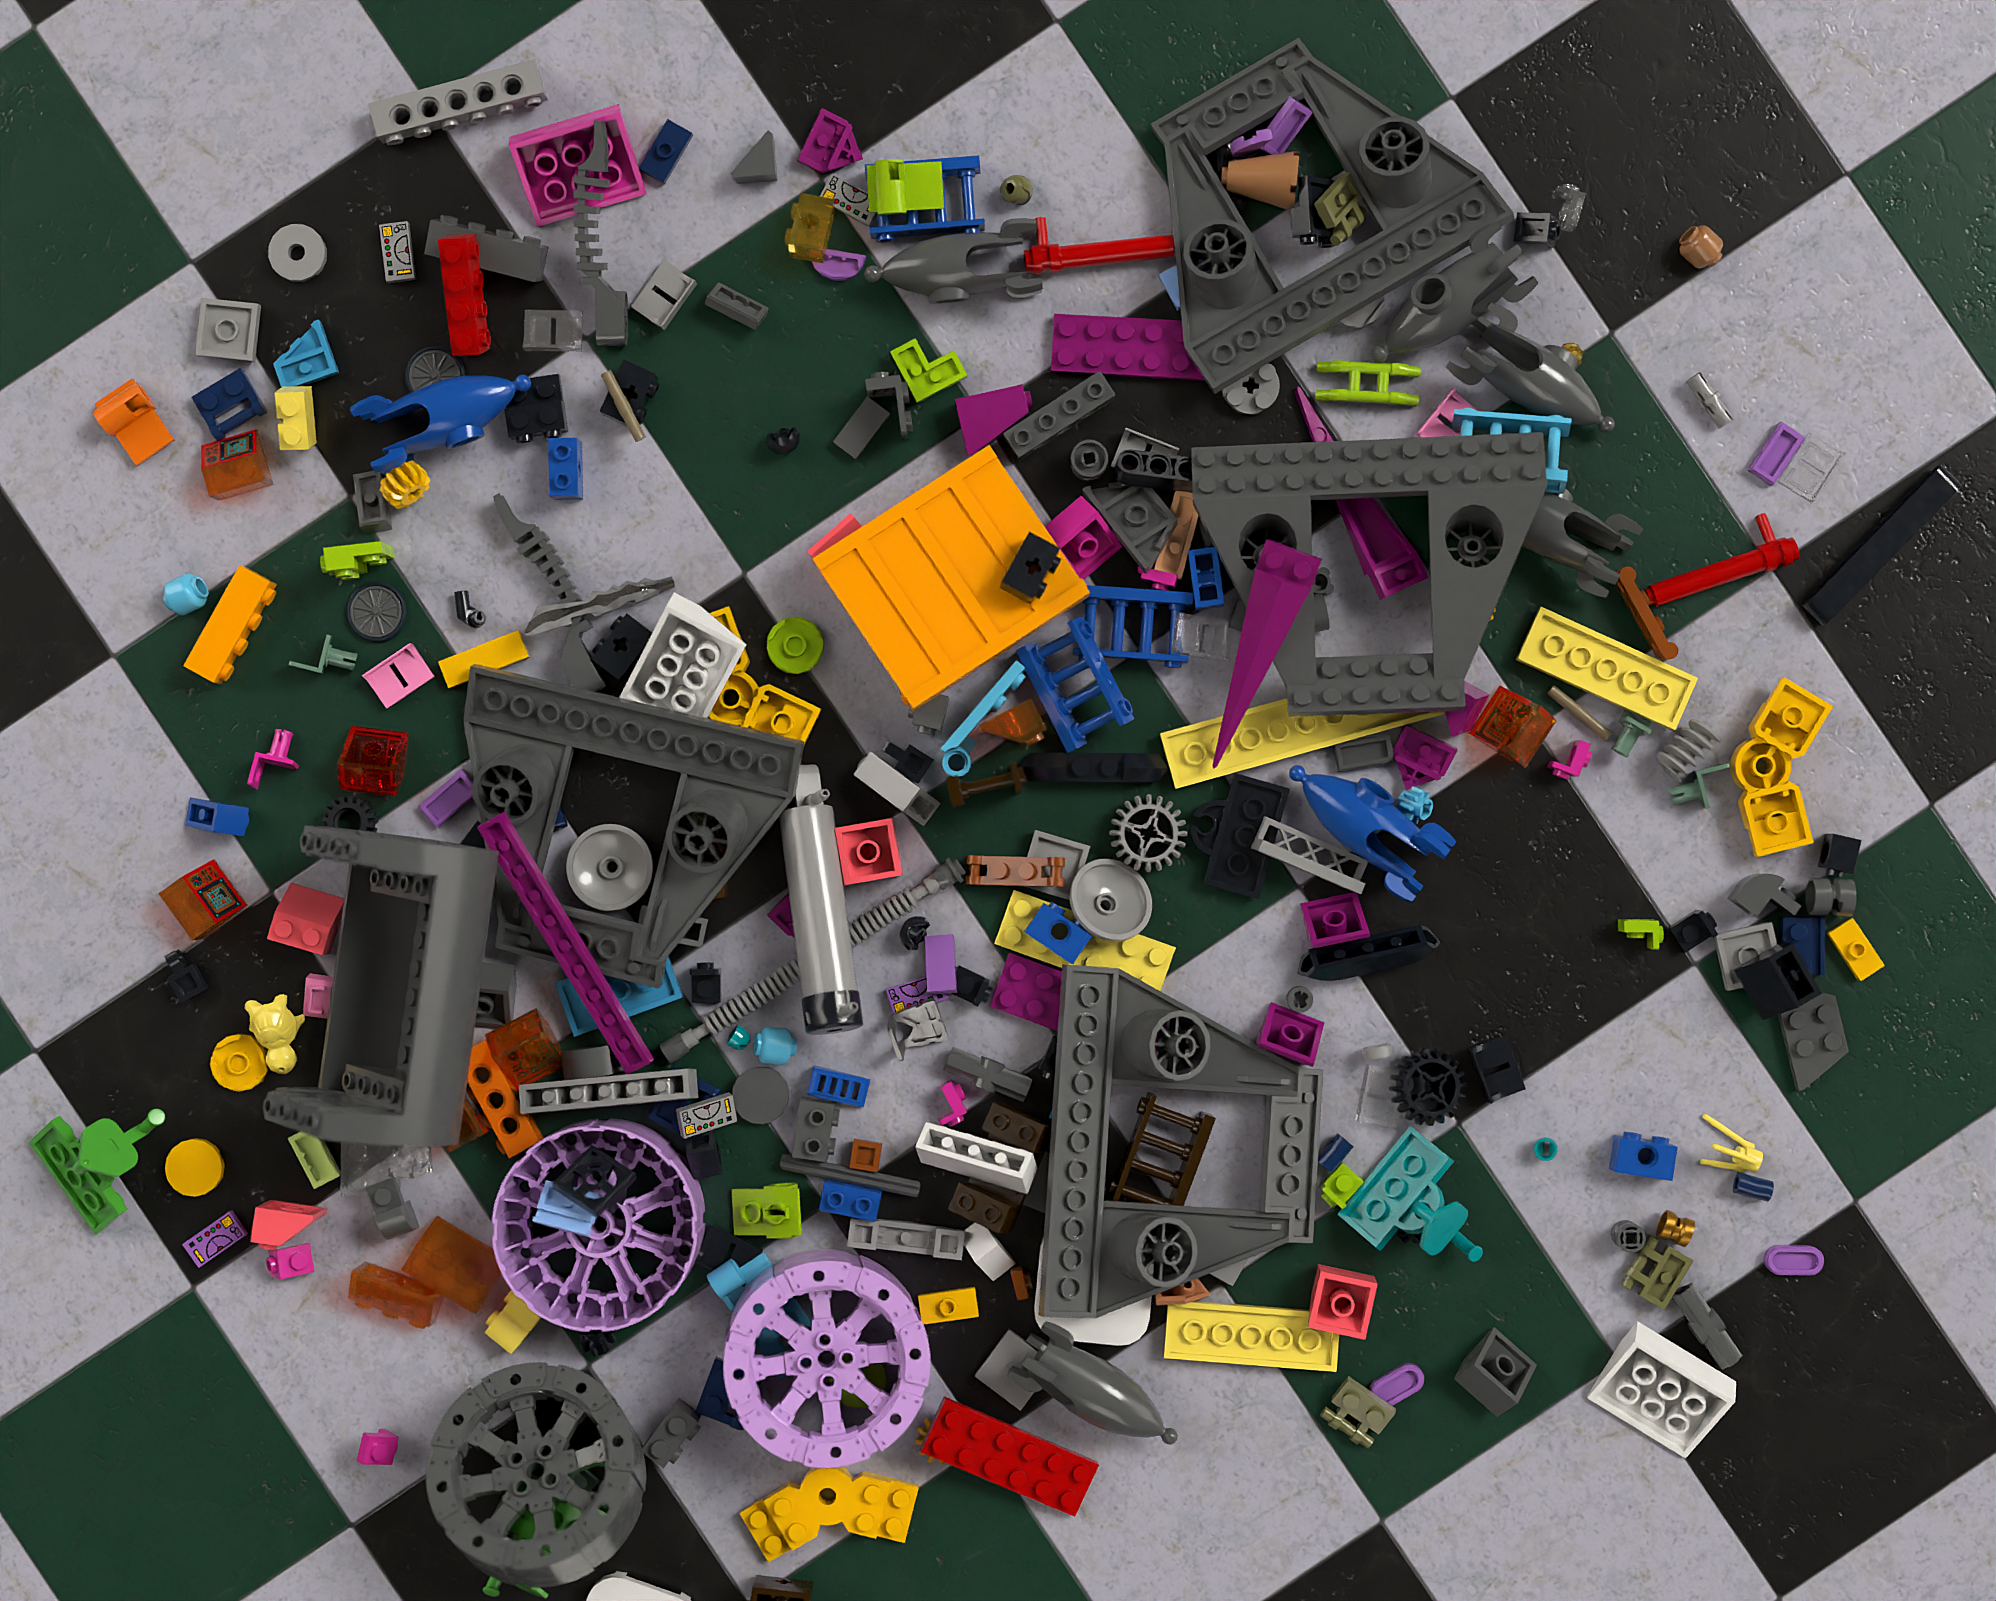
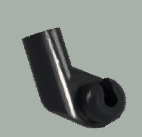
M469 591L454 592L458 619L471 628H480L485 623L486 616L482 611L470 605Z

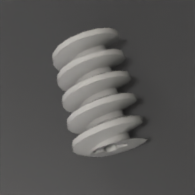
M1691 719L1688 722L1690 729L1684 727L1680 730L1682 737L1676 735L1672 738L1674 745L1666 744L1664 746L1666 753L1658 752L1656 754L1662 769L1679 783L1682 782L1678 776L1679 772L1689 775L1686 767L1687 764L1694 767L1697 766L1694 759L1695 756L1702 759L1706 757L1702 751L1703 747L1711 751L1714 749L1710 742L1711 739L1721 742L1719 736L1709 726L1695 719Z

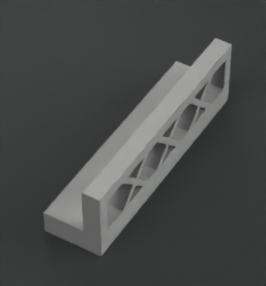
M1264 816L1252 844V849L1352 892L1362 894L1365 883L1360 882L1368 863L1366 860ZM1269 825L1278 828L1282 840L1273 844L1263 840ZM1285 832L1292 834V836L1287 838ZM1297 838L1304 839L1308 850L1299 855L1293 853L1289 845L1290 841ZM1310 842L1318 845V847L1312 849ZM1284 844L1286 849H1283L1279 846ZM1327 849L1331 854L1333 862L1324 866L1318 864L1314 853ZM1336 854L1343 856V858L1337 859ZM1310 855L1311 860L1304 857ZM1348 860L1359 863L1353 878L1343 874L1340 863ZM1335 866L1337 871L1332 870L1330 868Z

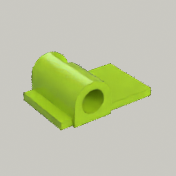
M903 159L877 160L875 165L866 166L869 213L878 212V215L907 214V211L944 209L941 161L904 163Z
M776 1183L764 1186V1189H731L734 1235H766L767 1238L788 1239L802 1235L800 1194L797 1183Z

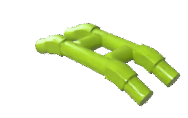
M1346 360L1318 361L1317 363L1318 373H1349L1348 390H1316V401L1386 403L1418 406L1419 404L1418 395L1388 392L1389 375L1418 378L1421 374V368L1418 366L1401 363L1351 362ZM1360 373L1378 374L1377 392L1360 391Z

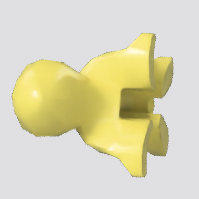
M278 995L272 1003L264 1005L257 1001L249 1000L245 1003V1010L250 1015L249 1030L254 1033L258 1042L268 1049L266 1063L270 1070L278 1074H287L294 1068L297 1062V1056L290 1043L295 1039L299 1027L305 1022V1016L303 1014L294 1016L287 1009L286 995Z

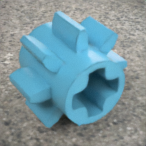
M1412 786L1411 792L1405 790L1399 795L1397 809L1414 824H1418L1419 819L1425 820L1430 816L1433 802L1428 799L1430 793Z

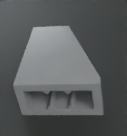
M871 751L867 757H864L859 762L857 770L853 774L923 826L941 804Z

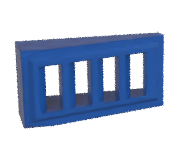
M815 1065L807 1095L864 1107L871 1079ZM821 1075L827 1076L823 1090L818 1089ZM833 1077L838 1078L835 1093L829 1092ZM844 1080L849 1081L846 1096L840 1095ZM855 1082L861 1083L857 1099L851 1098Z

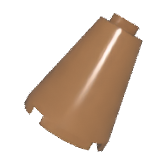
M1292 151L1229 161L1228 167L1222 168L1221 183L1227 185L1226 191L1291 210L1295 206L1299 152Z

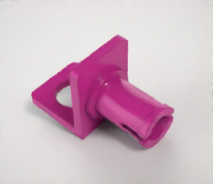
M275 729L270 753L262 754L255 752L247 782L252 789H258L265 763L298 770L299 765L287 758L293 737L292 732L286 730L281 732V729Z

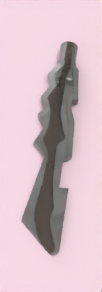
M671 576L660 580L644 578L638 583L626 581L621 586L613 585L607 592L592 591L588 601L537 606L524 631V635L528 637L571 625L570 618L588 613L596 617L616 610L631 601L637 604L656 596L663 590L674 588V580Z

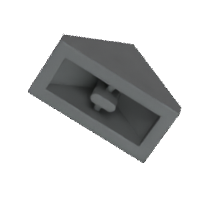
M769 130L730 173L737 184L778 181L775 140Z

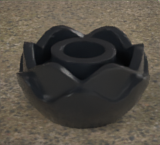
M792 427L791 430L780 428L775 434L768 433L765 444L775 454H785L797 449L801 435L800 432H797L796 427Z
M910 917L903 924L899 937L906 949L917 950L919 943L925 940V936H927L926 929L930 927L925 917Z

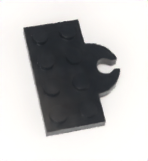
M1234 773L1226 800L1206 802L1194 812L1193 815L1195 817L1208 816L1213 822L1212 829L1207 833L1199 831L1196 826H1190L1193 843L1200 851L1210 855L1203 884L1259 899L1270 856L1251 847L1264 816L1281 822L1290 788ZM1269 825L1263 840L1272 844L1275 843L1278 828Z

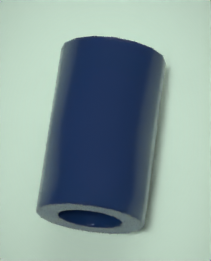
M1337 1133L1332 1142L1318 1156V1162L1333 1173L1354 1146Z
M1740 1172L1736 1174L1733 1182V1193L1766 1202L1770 1201L1772 1197L1773 1181Z

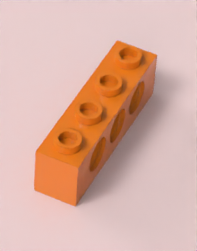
M489 1038L473 1046L467 1079L471 1087L468 1089L469 1095L475 1104L479 1103L483 1109L482 1118L489 1129L493 1128L498 1138L495 1142L498 1149L503 1155L507 1154L511 1158L537 1144L544 1137L532 1115L521 1114L519 1091L491 1039ZM481 1066L487 1068L490 1073L487 1082H483L477 1077V1070ZM493 1092H498L502 1095L503 1104L501 1107H496L491 1103L490 1097ZM506 1117H511L516 1121L517 1129L515 1132H509L504 1127Z

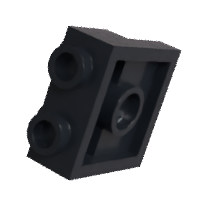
M1309 175L1298 177L1300 207L1291 209L1292 238L1300 239L1301 245H1312L1318 242L1319 248L1335 246L1330 242L1334 227L1326 229L1314 205L1332 185L1334 180Z
M560 374L530 378L531 387L529 390L524 392L517 390L510 403L504 409L508 437L511 440H516V443H529L533 441V437L543 435L545 439L562 437L561 433L569 432Z

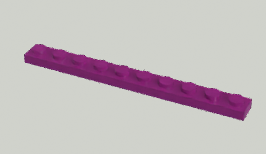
M505 811L480 824L477 827L490 850L499 851L498 863L625 1073L630 1074L650 1064L654 1058Z

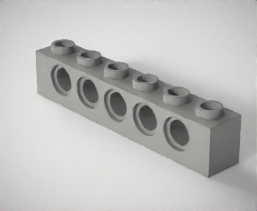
M533 59L368 103L377 138L383 144L396 145L404 141L403 138L411 136L416 138L426 137L433 130L440 128L442 130H452L459 127V123L470 121V123L482 122L487 119L486 116L496 113L499 116L513 113L515 108L523 106L525 108L538 107L542 104V101L548 100L540 67L536 60ZM512 85H521V90L518 94H508V90ZM493 92V98L489 102H481L483 93ZM456 100H466L465 106L462 109H453V104ZM429 107H438V111L435 116H425V113ZM402 114H410V120L406 124H398V119Z
M679 1069L519 1085L521 1114H535L698 1098L696 1069Z

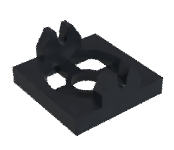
M591 1145L552 1184L554 1190L598 1218L605 1210L614 1213L617 1203L620 1205L624 1204L626 1189L637 1178L635 1172ZM593 1165H601L599 1168H588ZM610 1170H613L617 1177L615 1186L606 1181L605 1175ZM591 1174H600L602 1176V1180L597 1184L586 1182V1178ZM580 1177L583 1184L575 1191L573 1187L576 1188L578 1186V1178ZM600 1189L606 1193L603 1197L597 1199H587L584 1197L590 1190Z

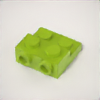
M382 541L323 548L324 555L320 557V564L323 573H329L330 576L335 575L336 578H342V580H355L360 578L359 574L368 573L367 563L370 566L387 564L386 559H394V547Z

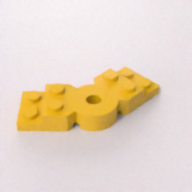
M729 606L709 613L742 641ZM744 648L709 717L712 720L805 741V745L821 709L770 684L758 687L755 680L745 673L750 661ZM730 690L737 691L739 695L738 702L733 706H727L724 702V696Z
M1785 677L1779 679L1766 702L1762 703L1748 728L1751 739L1738 745L1730 759L1731 777L1735 784L1743 790L1738 799V805L1744 829H1748L1755 857L1814 843L1800 787L1788 781L1792 768L1791 759L1805 755L1833 706ZM1760 758L1767 764V769L1763 774L1756 770V762Z
M843 1466L833 1468L813 1467L806 1473L801 1485L789 1481L740 1510L739 1514L768 1563L792 1549L793 1551L817 1537L820 1525H835L843 1522L848 1532L875 1539L879 1536L905 1543L919 1484L864 1470L853 1478L850 1472ZM824 1488H831L834 1490L836 1497L831 1500L824 1499L820 1491Z

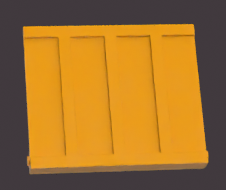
M990 445L812 558L815 566L899 688L902 702L906 706L908 705L912 712L1088 598L1090 594L1086 583L1082 578L1078 577L1061 550L1057 557L1061 558V561L1055 573L1048 572L1043 581L1048 585L1040 600L1034 597L1030 605L1000 588L1005 574L1029 531L1056 546L1057 544L1000 463ZM1033 564L1027 573L1032 575L1038 566Z

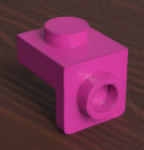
M1153 566L1145 574L1138 567V573L1142 574V582L1151 584V589L1169 591L1171 589L1176 591L1179 582L1177 575L1155 570Z
M1582 740L1574 741L1566 765L1550 761L1547 767L1554 770L1553 775L1562 779L1569 780L1570 776L1578 777L1582 767L1586 768L1590 762L1592 752L1589 751L1591 744Z
M952 1079L941 1084V1089L953 1110L939 1118L938 1121L941 1126L947 1123L951 1127L963 1121V1114L967 1113L963 1100L967 1099L961 1085L959 1083L954 1085Z
M310 1243L268 1250L269 1257L266 1258L268 1273L272 1274L273 1278L285 1279L314 1272Z
M379 1429L378 1433L363 1432L356 1461L362 1465H392L394 1455L398 1449L399 1437L387 1429Z

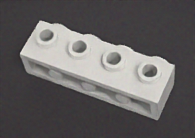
M928 1122L925 1123L915 1146L921 1163L1026 1194L1038 1169L1033 1153L1026 1150L1013 1148L996 1141H989Z

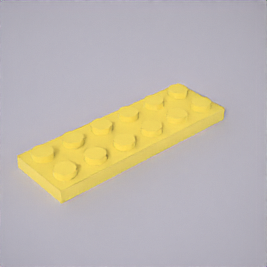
M1543 607L1538 608L1516 658L1517 661L1671 731L1676 730L1698 680L1697 677Z
M1013 890L994 944L1061 968L1062 964L1072 965L1024 932L1041 905L1045 903L1049 906L1050 902ZM1061 907L1066 911L1063 916L1073 922L1076 918L1073 911ZM1056 923L1051 929V934L1056 939H1063L1068 933V928L1063 923ZM1140 934L1131 939L1118 942L1103 940L1092 935L1073 965L1119 968L1161 991L1176 947Z
M1192 1301L1186 1304L1167 1305L1163 1357L1168 1359L1336 1372L1339 1334L1308 1328L1310 1310Z

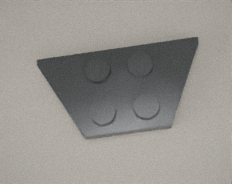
M1119 482L1108 483V487L1091 489V486L1084 487L1082 489L1083 496L1099 512L1113 534L1143 572L1147 574L1178 525L1177 518L1153 488L1124 485Z
M1822 993L1802 1006L1778 1015L1796 1090H1804L1849 1052L1836 996Z

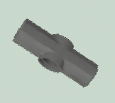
M952 1047L943 1069L948 1073L970 1080L971 1084L990 1092L997 1091L1024 1102L1033 1080L1029 1076L1005 1068V1065L984 1056L980 1058L955 1047Z
M1689 1283L1677 1289L1672 1299L1688 1320L1687 1325L1702 1345H1705L1716 1364L1723 1370L1737 1363L1742 1354L1725 1331L1727 1328L1712 1307L1707 1305L1697 1287L1693 1283Z

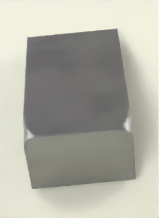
M370 471L354 474L359 527L364 534L391 530L392 521L389 504L379 490L381 487L380 482L383 479L382 472L375 473Z

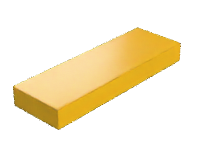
M517 630L438 661L447 686L451 689L469 681L470 666L473 664L502 669L530 656L522 635Z

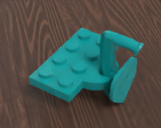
M1409 1126L1349 1199L1345 1208L1341 1209L1338 1213L1343 1220L1380 1251L1397 1230L1401 1229L1411 1234L1422 1233L1420 1247L1430 1255H1436L1441 1252L1449 1241L1464 1252L1472 1262L1478 1261L1483 1254L1480 1246H1475L1458 1231L1467 1220L1468 1210L1458 1202L1444 1206L1442 1191L1436 1185L1454 1161L1412 1126Z

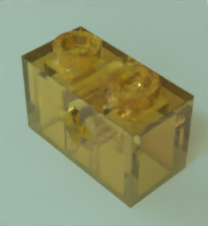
M800 193L798 203H793L791 210V220H794L792 229L787 228L785 235V245L789 246L790 257L824 263L835 216L834 199Z

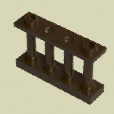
M1016 762L1010 763L1011 773L967 783L965 780L960 781L958 775L947 777L952 807L965 806V799H969V795L1014 786L1016 794L1022 793L1021 787L1026 786L1023 767L1017 768Z
M1148 1091L1146 1097H1141L1137 1105L1136 1113H1139L1116 1179L1111 1178L1106 1191V1194L1110 1195L1108 1200L1119 1201L1120 1196L1139 1203L1184 1206L1216 1118L1204 1111L1200 1112L1199 1117L1195 1116L1192 1118L1156 1105L1154 1103L1157 1096ZM1150 1115L1190 1129V1132L1193 1134L1189 1144L1185 1143L1182 1145L1144 1131ZM1140 1142L1180 1156V1159L1183 1161L1179 1171L1175 1170L1172 1172L1136 1159L1135 1155ZM1130 1169L1170 1183V1186L1173 1188L1169 1198L1165 1197L1162 1199L1126 1186L1125 1182Z

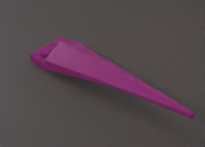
M1296 387L1294 393L1313 442L1333 441L1302 389ZM1374 498L1335 499L1364 576L1368 574L1379 600L1429 578L1417 551L1401 534Z
M1269 539L1266 540L1254 573L1213 760V769L1218 766L1309 594L1320 567L1321 558Z

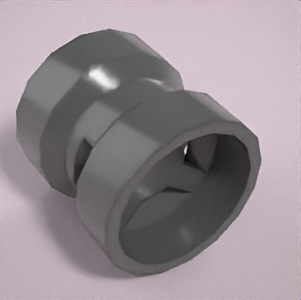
M1621 1220L1612 1228L1611 1237L1613 1242L1624 1251L1633 1253L1639 1251L1644 1246L1646 1241L1645 1232L1632 1221Z

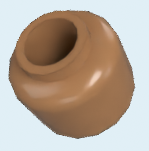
M1705 225L1690 227L1679 240L1681 244L1680 254L1698 269L1706 266L1712 267L1722 257V239Z

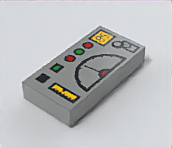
M833 173L831 174L819 197V201L870 227L877 213H869L868 192Z
M409 222L379 225L386 282L395 283L417 280Z
M729 1092L676 1109L680 1135L684 1139L737 1122L733 1095Z

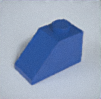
M190 797L185 826L216 833L245 836V830L249 824V808Z

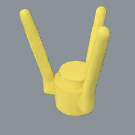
M1703 1114L1704 1120L1735 1140L1742 1147L1738 1146L1734 1151L1727 1147L1713 1144L1712 1148L1714 1150L1732 1156L1734 1163L1701 1159L1700 1164L1731 1169L1740 1173H1744L1745 1170L1756 1173L1761 1166L1763 1152L1754 1149V1143L1744 1140L1707 1114Z

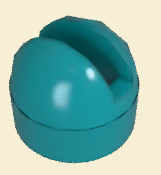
M736 1025L729 1035L726 1044L733 1049L743 1050L750 1043V1034L745 1028Z
M1544 1137L1536 1142L1534 1152L1540 1160L1550 1161L1557 1155L1558 1146L1553 1139ZM1544 1141L1550 1142L1548 1156L1543 1155Z

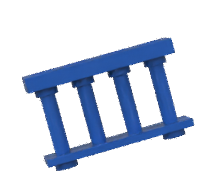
M979 155L904 161V163L942 162L944 209H935L936 222L918 224L917 210L907 211L906 225L890 226L889 215H878V227H869L871 239H877V242L886 243L894 241V237L956 232L975 233L985 230L984 218H975L972 178L975 177V174H980ZM865 164V176H866V181H867V167H866V166H867V165H875V164ZM958 175L962 186L964 220L947 221L944 180L947 179L946 176Z
M1087 585L1090 594L1082 603L1085 604L1084 620L1092 627L1093 638L1095 635L1097 605H1100V600L1111 601V606H1114L1111 650H1100L1104 658L1165 662L1164 667L1181 668L1182 663L1189 662V656L1180 655L1182 613L1186 611V606H1192L1193 593ZM1129 602L1140 603V608H1143L1139 652L1122 651L1125 607H1128ZM1157 604L1169 605L1168 610H1171L1168 655L1151 653L1154 609H1157ZM1073 648V655L1079 656L1078 660L1084 657L1080 648Z
M1082 616L1067 622L1071 631L1042 647L1038 646L1036 641L1016 650L1067 753L1087 744L1085 734L1115 719L1119 726L1134 720L1132 706L1123 697L1093 638L1092 627ZM1077 641L1084 657L1055 673L1050 671L1046 663V657ZM1090 667L1097 683L1069 698L1064 697L1059 688V683ZM1103 693L1111 709L1081 724L1077 723L1072 714V709Z

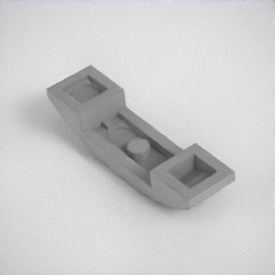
M851 1217L847 1247L869 1250H893L962 1260L965 1231L907 1221L876 1219V1222Z

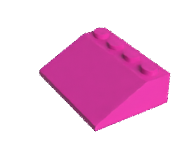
M619 104L509 137V147L537 227L577 215L576 212H573L574 205H577V198H573L574 190H577L574 176H578V166L583 164L592 152L594 145V120L605 121L609 165L608 172L589 171L588 177L610 180L609 187L588 185V192L604 193L603 201L588 199V206L602 208L647 194Z

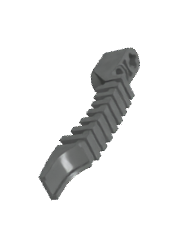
M594 120V145L588 159L578 166V176H574V183L577 184V190H574L573 198H577V205H574L573 212L577 213V219H574V227L578 228V234H575V241L579 243V248H576V256H580L577 270H581L587 276L579 277L580 285H592L595 289L597 345L627 346V292L615 291L602 278V271L608 270V263L593 262V256H602V249L590 248L589 242H599V235L589 234L588 228H598V221L588 220V214H600V207L588 206V199L603 201L604 193L588 192V185L609 187L610 180L588 177L589 171L608 172L609 165L605 121Z
M498 493L493 496L500 517L514 542L517 541L519 544L531 535L534 536L517 548L519 554H523L526 557L541 547L540 550L528 558L531 563L536 565L548 559L538 568L545 575L554 571L555 573L546 579L553 586L558 583L561 585L553 589L552 592L559 599L565 595L567 597L556 604L583 601L580 595L574 591L577 589L574 582L568 579L571 576L570 573L562 567L564 564L563 560L558 555H555L557 552L555 546L548 543L550 538L547 533L541 531L535 524H526L519 521L503 495L501 496ZM578 605L570 608L559 609L563 612L569 609L570 612L559 617L558 619L566 615H569L573 612L585 609V607ZM585 615L570 618L572 624L568 625L570 629L565 646L556 652L555 655L572 687L598 692L607 687L582 640L583 633L593 628L589 620H584Z

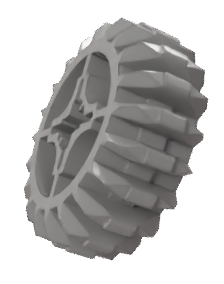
M1150 794L1146 795V803L1142 804L1141 798L1136 796L1135 803L1137 806L1133 807L1129 801H1126L1124 804L1128 811L1126 813L1121 809L1116 811L1122 817L1121 821L1117 819L1111 820L1113 825L1119 826L1118 831H1109V835H1118L1119 840L1111 842V846L1121 845L1122 849L1117 851L1116 856L1120 857L1126 853L1128 857L1124 860L1125 865L1130 864L1132 859L1136 860L1134 870H1139L1141 863H1145V871L1150 872L1151 863H1155L1156 869L1160 871L1162 870L1161 860L1164 859L1165 863L1170 866L1172 865V861L1168 857L1170 854L1177 858L1180 857L1181 854L1174 850L1176 845L1183 848L1186 843L1178 841V836H1187V831H1178V826L1185 825L1186 821L1179 820L1176 822L1175 817L1180 815L1181 811L1177 809L1171 814L1168 811L1173 805L1171 801L1166 803L1165 807L1160 806L1163 801L1161 796L1157 797L1155 804L1151 803L1152 797ZM1143 809H1152L1148 820L1143 825L1127 822L1134 813ZM1160 813L1168 819L1172 829V836L1163 834L1158 830L1157 821ZM1153 819L1152 826L1155 828L1153 831H1156V835L1162 836V839L1157 837L1149 838L1143 848L1145 840L1142 839L1141 832L1134 830V828L1147 829ZM1125 830L1139 837L1140 842L1137 854L1128 847L1124 835ZM1158 841L1168 844L1166 850L1155 857H1145L1149 846L1153 842Z

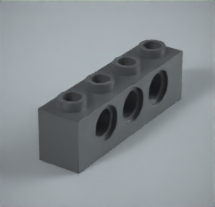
M1098 371L1004 432L1003 439L1019 462L1114 401L1116 394L1101 371Z

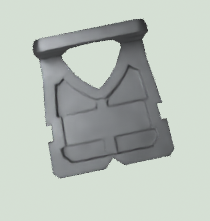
M935 999L924 1000L919 1005L915 1003L890 1015L888 1034L899 1061L904 1060L905 1048L927 1045L934 1041L938 1043L948 1039V1033L943 1020L940 1019L941 1014ZM901 1022L912 1026V1032L898 1043L895 1034V1023Z

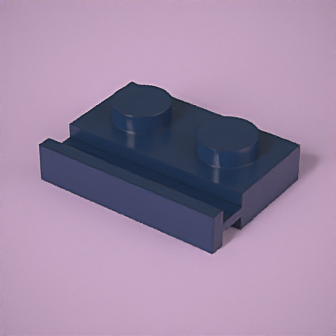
M1780 917V943L1782 941L1794 943L1811 975H1825V918Z

